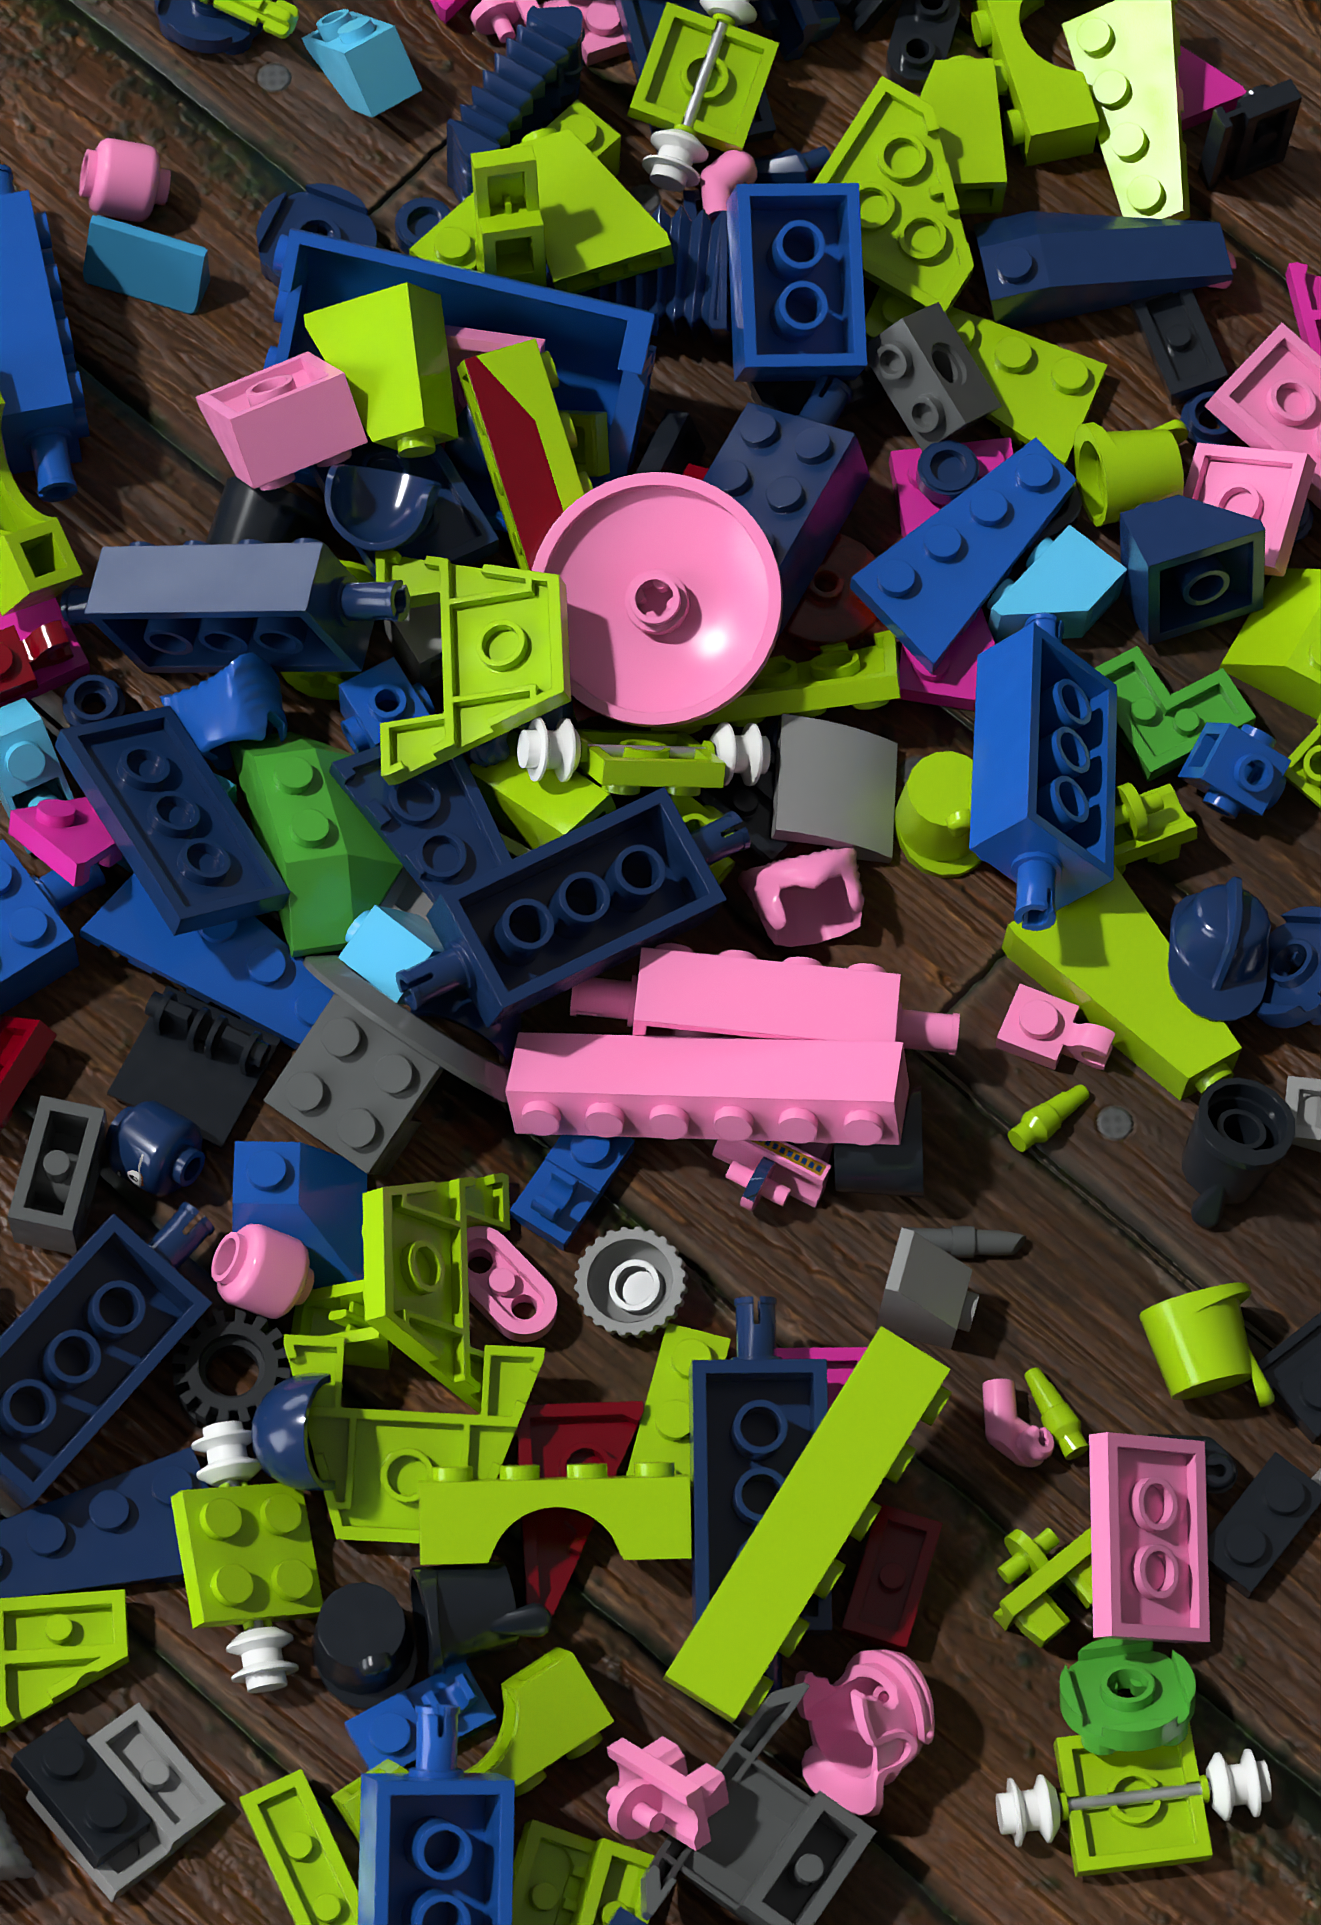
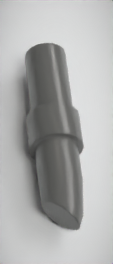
M951 1225L950 1229L902 1227L917 1232L955 1258H974V1255H1015L1024 1245L1027 1238L1019 1233L1001 1230L975 1229L974 1226Z

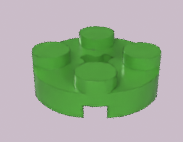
M1104 1638L1089 1643L1078 1651V1661L1070 1666L1069 1670L1067 1665H1065L1061 1672L1060 1709L1062 1716L1068 1726L1081 1736V1744L1090 1753L1109 1755L1116 1751H1143L1159 1746H1174L1184 1741L1188 1735V1724L1195 1712L1196 1680L1188 1662L1173 1650L1172 1659L1162 1653L1153 1651V1641ZM1130 1689L1133 1696L1137 1697L1118 1696V1690Z

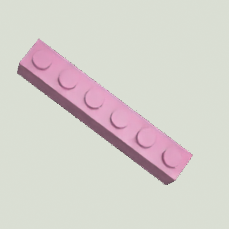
M518 1032L505 1092L515 1134H535L539 1136L582 1135L603 1138L615 1136L650 1137L668 1140L679 1138L717 1139L734 1142L751 1140L793 1143L900 1145L909 1091V1080L903 1042Z

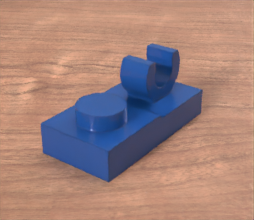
M561 1135L511 1207L510 1218L564 1251L634 1150L635 1140L630 1137L616 1136L603 1138L599 1136Z
M466 1662L446 1668V1674L429 1677L344 1722L345 1729L368 1771L386 1759L399 1764L406 1770L416 1766V1705L430 1704L432 1707H437V1704L460 1706V1714H458V1743L496 1723V1716Z

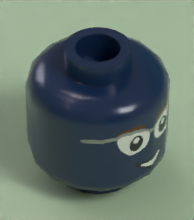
M145 1101L134 1107H126L114 1118L107 1131L105 1146L107 1151H109L108 1159L112 1171L154 1196L170 1195L182 1186L191 1185L198 1178L204 1166L205 1156L202 1152L203 1138L200 1127L190 1119L158 1101Z

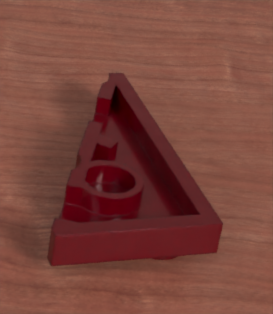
M643 1401L526 1405L515 1431L517 1465H540V1477H567V1464L606 1463L607 1476H616L644 1411ZM564 1507L539 1509L520 1518L525 1606L531 1603L543 1604L549 1609L553 1618L596 1519L581 1511ZM526 1636V1639H527V1640L544 1639V1636H541V1637H530V1636Z

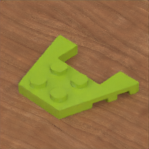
M375 551L376 582L402 580L403 585H407L409 590L410 608L439 603L441 607L444 712L380 723L381 776L389 786L400 784L571 702L566 584L560 575L484 564L483 568L452 564L447 558L426 556L425 560L402 557L398 551Z
M497 1173L485 1177H464L446 1182L435 1183V1181L388 1186L363 1193L362 1237L364 1247L363 1300L365 1304V1322L480 1414L484 1351L470 1346L467 1228L487 1226L500 1233L510 1231L509 1175Z
M284 1334V1348L293 1376L306 1373L331 1374V1382L322 1385L314 1397L309 1413L307 1431L320 1479L336 1481L335 1490L323 1491L336 1539L420 1543L419 1480H432V1467L472 1466L473 1479L497 1478L500 1472L499 1466L503 1464L543 1363L545 1348L485 1345L480 1414L345 1408L341 1405L345 1337Z

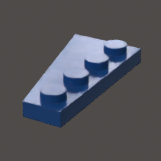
M1035 437L852 576L850 589L932 675L944 660L945 653L959 635L962 636L975 620L977 612L985 601L1009 576L1016 561L1027 548L1033 545L1074 492L1077 479Z
M135 873L82 927L79 933V937L98 947L103 945L128 958L130 964L150 974L155 972L186 988V993L207 1004L210 1001L238 1015L241 1020L281 1038L282 1043L296 1050L334 995L332 990L305 968L302 963L304 959L302 957L292 958L288 945L255 916L174 936Z

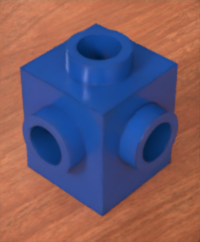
M394 657L339 684L340 712L345 718L340 724L343 734L355 754L380 745V723L436 714L434 705L425 688L419 682L411 685Z
M1207 722L1182 767L1178 778L1205 793L1206 795L1202 803L1225 817L1236 819L1238 814L1263 815L1265 809H1270L1282 795L1286 785L1284 774L1292 760L1275 751L1273 748L1277 741L1258 728L1243 724L1242 728L1239 729L1231 723Z

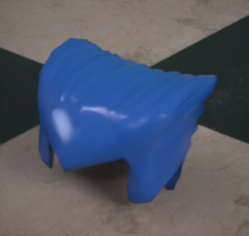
M253 652L239 655L229 666L221 669L215 676L208 678V680L200 682L199 685L182 689L174 694L160 696L163 706H170L203 758L205 757L210 760L217 770H228L233 766V758L229 748V742L262 741L266 735L272 734L274 727L277 728L281 743L287 737L288 725L283 710L279 677L265 659Z

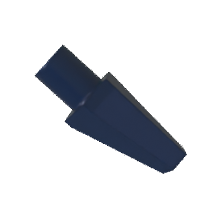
M821 146L803 154L793 149H788L754 158L757 169L755 183H810V176L821 172L831 156L826 146Z

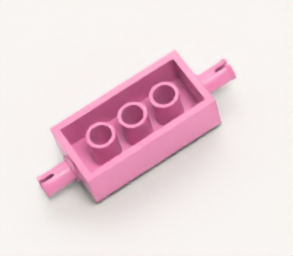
M674 943L660 944L655 949L641 947L639 975H632V981L593 977L572 987L570 1016L586 1015L628 1020L627 1026L633 1027L632 1035L903 1042L904 1049L949 1053V1055H956L960 1014L953 1013L952 1015L902 1009V1003L898 1002L901 974L886 973V970L878 965L860 963L851 965L846 969L822 966L819 961L808 957H790L785 959L784 962L759 960L754 954L741 950H727L719 955L693 953L692 949L687 946Z

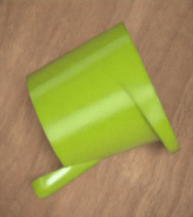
M1178 419L1172 420L1152 430L1106 432L1103 427L1094 422L1078 426L1073 445L1075 476L1084 509L1090 521L1096 527L1120 521V513L1134 509L1143 503L1156 502L1175 495L1183 496L1184 472L1178 445L1188 437V430L1183 421Z
M947 751L935 752L922 758L911 770L895 808L894 835L908 862L922 873L938 878L960 877L975 870L982 862L969 849L973 760L966 755Z
M1229 1283L1186 1293L1155 1304L1142 1311L1139 1315L1172 1399L1185 1400L1206 1396L1230 1389L1252 1379L1260 1407L1271 1405L1274 1402V1394L1248 1346L1240 1306L1252 1294L1248 1283Z

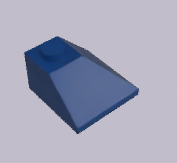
M235 1141L232 1200L233 1232H237L248 1224H259L302 1241L309 1252V1268L314 1272L312 1289L363 1280V1193L367 1192L368 1174L343 1156L302 1142Z

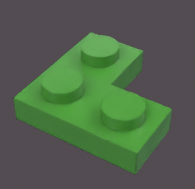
M1138 646L1095 667L1097 671L1117 685L1116 735L1147 782L1184 764L1207 722L1231 723L1239 729L1242 728L1243 724L1254 725L1255 714L1224 668L1170 695Z

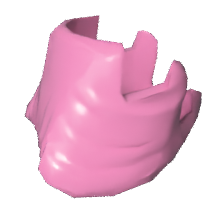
M853 847L837 850L827 849L826 851L813 852L810 855H800L796 858L774 860L772 863H767L764 866L742 871L738 878L740 886L753 902L755 911L758 913L769 938L775 945L794 947L817 944L842 936L861 926L864 896L861 893L860 873L857 871L859 868L856 862L857 851Z

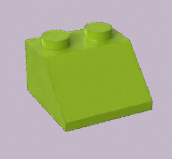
M1287 568L1284 577L1274 575L1271 577L1264 589L1263 609L1250 613L1219 669L1224 668L1227 674L1316 720L1321 713V569Z

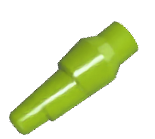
M1078 1084L1068 1091H1063L1045 1103H1041L1025 1112L1020 1123L1008 1132L1010 1143L1020 1152L1026 1151L1035 1143H1045L1061 1127V1123L1089 1098L1088 1089L1084 1085Z
M1038 1367L1029 1369L1025 1373V1380L1041 1413L1043 1427H1046L1051 1432L1054 1443L1059 1446L1066 1460H1072L1081 1456L1089 1449V1445L1081 1433V1421L1071 1407L1063 1400L1055 1386L1048 1381L1042 1370Z

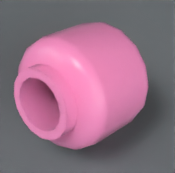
M105 138L98 144L96 150L87 149L80 174L79 196L88 198L89 207L95 214L143 222L151 214L154 204L162 206L166 204L171 172L170 170L160 168L161 161L156 148L141 143Z
M248 1224L237 1232L227 1234L217 1247L212 1260V1278L217 1282L218 1292L224 1302L255 1315L259 1314L264 1318L278 1319L287 1314L294 1305L299 1306L303 1304L308 1298L314 1283V1272L309 1268V1252L303 1242L264 1225Z

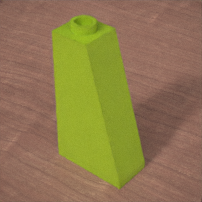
M1115 865L1113 881L1057 910L1056 921L1050 928L1041 931L1026 930L1022 928V922L1017 924L1015 920L1007 925L1002 944V950L1006 956L1054 997L1078 1005V1017L1084 1022L1100 1025L1115 1032L1112 1045L1179 1101L1198 1090L1203 1095L1208 1086L1221 1079L1234 1077L1232 1071L1242 1047L1224 1022L1211 1021L1194 1014L1178 999L1169 980V942Z

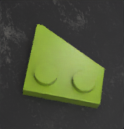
M125 1589L0 1598V1733L8 1732L129 1662L127 1596Z

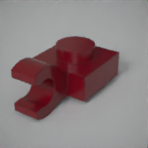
M61 620L52 621L38 627L22 641L14 625L0 630V703L38 689L39 686L34 671L63 663L74 657Z

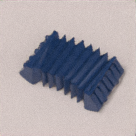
M532 5L527 12L526 27L517 25L516 41L511 38L506 39V56L499 53L494 54V72L483 70V88L471 86L472 105L460 104L461 121L455 119L448 120L447 186L453 189L459 204L473 193L470 153L511 148L513 145L520 144L524 136L533 131L546 128L561 114V106L569 107L579 99L581 71L584 67L581 50L582 42L585 38V31L582 27L583 14L579 8L575 6L537 8Z
M659 204L652 217L668 233L674 263L578 293V295L658 313L659 329L657 334L661 336L668 323L676 337L687 327L695 341L702 329H704L715 345H731L732 322L727 211H721L712 224L704 208L692 221L682 204L673 218ZM546 263V287L555 289Z

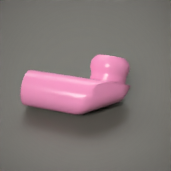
M738 150L726 151L702 170L700 174L702 204L712 224L721 211H727L726 201L737 184L745 182L747 184L755 183L757 169L754 159L749 153Z
M992 1379L985 1381L982 1384L986 1439L994 1448L1016 1465L1022 1467L1039 1466L1054 1451L1055 1443L1051 1432L1046 1427L1039 1429L1035 1425L1030 1426L1017 1417L1015 1382L1013 1380Z

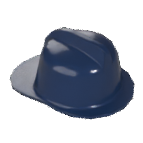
M1234 876L1225 885L1211 886L1199 893L1184 897L1174 907L1170 921L1168 953L1170 984L1178 999L1194 1014L1211 1021L1233 1022L1249 1016L1262 1002L1267 984L1270 919L1267 909L1262 902L1249 891L1243 889L1242 878Z

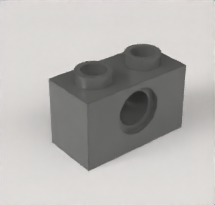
M939 302L903 317L866 343L869 365L922 452L926 447L935 442L950 440L960 435L1002 407Z
M41 1095L8 1213V1221L15 1243L75 1255L80 1249L107 1150L105 1139L109 1127L105 1109Z

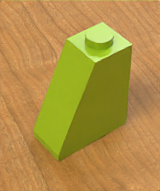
M960 55L948 60H935L920 98L934 106L944 155L949 165L960 208L959 214L1001 213L1007 185L994 58L976 59L972 56Z
M554 128L539 129L524 136L521 140L522 143L511 146V148L525 145L533 146L537 163L539 207L544 224L546 263L555 289L578 294L674 263L668 233L570 128L558 132Z
M405 282L304 314L305 327L325 362L345 373L361 423L373 443L398 450V455L401 457L416 458L434 453L436 451L435 445L459 438L440 294Z
M514 730L509 731L506 739L510 748V755L506 760H502L496 765H489L487 768L474 763L469 766L492 817L524 847L530 850L617 810L610 793L602 790L601 787L576 771L567 782L559 781L554 769H546L540 781H532L527 768H521L519 765L517 744L520 734Z

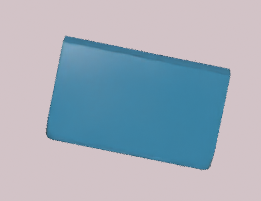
M93 215L89 224L83 267L84 281L90 285L194 315L199 309L210 282L208 251L202 246L100 215Z

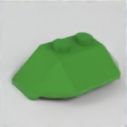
M291 731L287 732V737L282 743L278 733L268 734L262 741H231L229 745L256 839L291 892L284 909L278 910L291 957L343 950L348 944L345 936L351 924L363 912L371 911L374 905L380 906L403 869L401 862L329 773L332 762L354 754Z

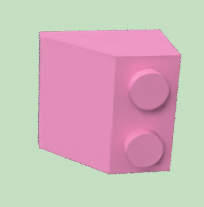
M305 352L196 397L199 408L236 477L253 489L260 487V490L267 491L283 487L296 478L294 472L314 464L318 467H328L341 463L352 456L351 449L368 442L345 373L310 352Z

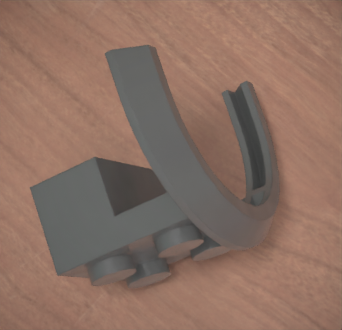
M339 955L307 956L302 963L305 968L332 990L334 995L264 1098V1102L365 1173L387 1176L422 1124L413 1115L444 1069L488 1095L508 1104L505 1092L510 1072L508 1066L493 1062L473 1052L435 1029L373 986L338 958Z
M803 1682L772 1692L759 1706L754 1716L750 1718L715 1768L722 1772L725 1777L729 1804L707 1818L711 1842L695 1851L673 1836H667L640 1879L642 1918L648 1920L654 1915L675 1884L676 1880L674 1878L678 1874L747 1925L815 1924L876 1833V1830L823 1792L819 1791L813 1797L809 1796L756 1758L774 1733L789 1718L810 1687L808 1684Z

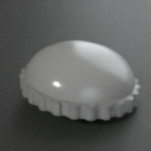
M621 1227L619 1231L610 1230L606 1236L597 1237L594 1245L586 1247V1254L583 1258L579 1259L578 1264L580 1267L575 1271L577 1284L574 1285V1289L579 1294L577 1301L584 1307V1314L589 1319H593V1323L597 1327H604L609 1334L614 1335L618 1333L623 1338H627L629 1335L640 1338L645 1333L652 1335L656 1333V1329L667 1327L668 1321L671 1318L675 1319L677 1317V1310L679 1307H683L685 1303L683 1297L688 1293V1287L685 1284L686 1280H688V1274L684 1271V1260L678 1257L679 1251L674 1246H669L670 1242L665 1237H658L653 1230L644 1231L641 1227H635L634 1229Z

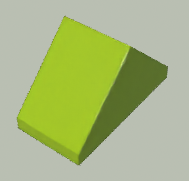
M364 1279L312 1289L303 1304L295 1305L292 1335L345 1337L344 1364L390 1369L393 1344L365 1322Z

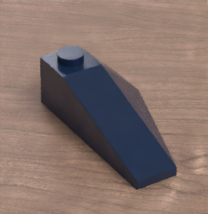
M1030 211L973 224L994 321L1014 330L1130 304L1132 300L1169 292L1174 294L1179 293V290L1196 289L1233 280L1231 264L1220 222Z

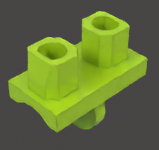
M1129 782L1115 788L1114 865L1121 875L1126 870L1125 864L1145 857L1148 862H1155L1157 864L1179 857L1181 844L1197 839V825L1184 812L1171 784L1142 794H1138L1135 787Z
M1091 1527L1050 1561H1048L1045 1555L1060 1544L1058 1537L1051 1529L1046 1528L1033 1540L1019 1529L1013 1530L1004 1538L1005 1545L1012 1557L997 1568L999 1575L1007 1584H1011L1024 1572L1029 1576L1026 1581L1000 1601L999 1605L1001 1608L993 1614L995 1620L1005 1631L1015 1624L1040 1648L1045 1646L1070 1622V1619L1049 1596L1063 1583L1070 1588L1087 1609L1093 1606Z

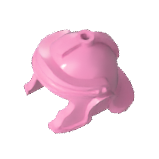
M865 1650L852 1657L846 1666L844 1674L833 1685L829 1684L828 1678L817 1677L813 1675V1672L800 1671L796 1674L794 1685L805 1682L810 1686L796 1706L800 1717L809 1722L813 1744L805 1751L802 1759L803 1777L808 1786L815 1794L819 1791L823 1792L852 1814L872 1817L878 1815L883 1806L884 1786L894 1781L899 1772L919 1754L923 1744H930L932 1742L935 1720L933 1699L929 1687L916 1664L900 1652Z

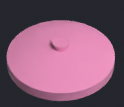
M663 472L638 473L614 479L590 490L569 506L555 521L545 536L532 567V571L560 575L566 584L571 695L592 711L623 724L652 728L673 727L703 719L721 710L738 698L758 677L774 649L779 634L783 612L782 580L774 552L764 532L748 511L731 496L711 484L689 476Z

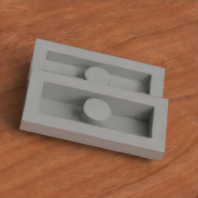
M782 714L777 728L771 839L829 846L830 850L853 847L857 851L858 860L890 863L893 856L898 744L884 737L850 726L804 716Z
M137 1703L87 1739V1741L151 1818L152 1823L147 1833L94 1869L30 1789L26 1797V1801L111 1902L132 1888L188 1842L221 1812L225 1806L222 1799L140 1703Z

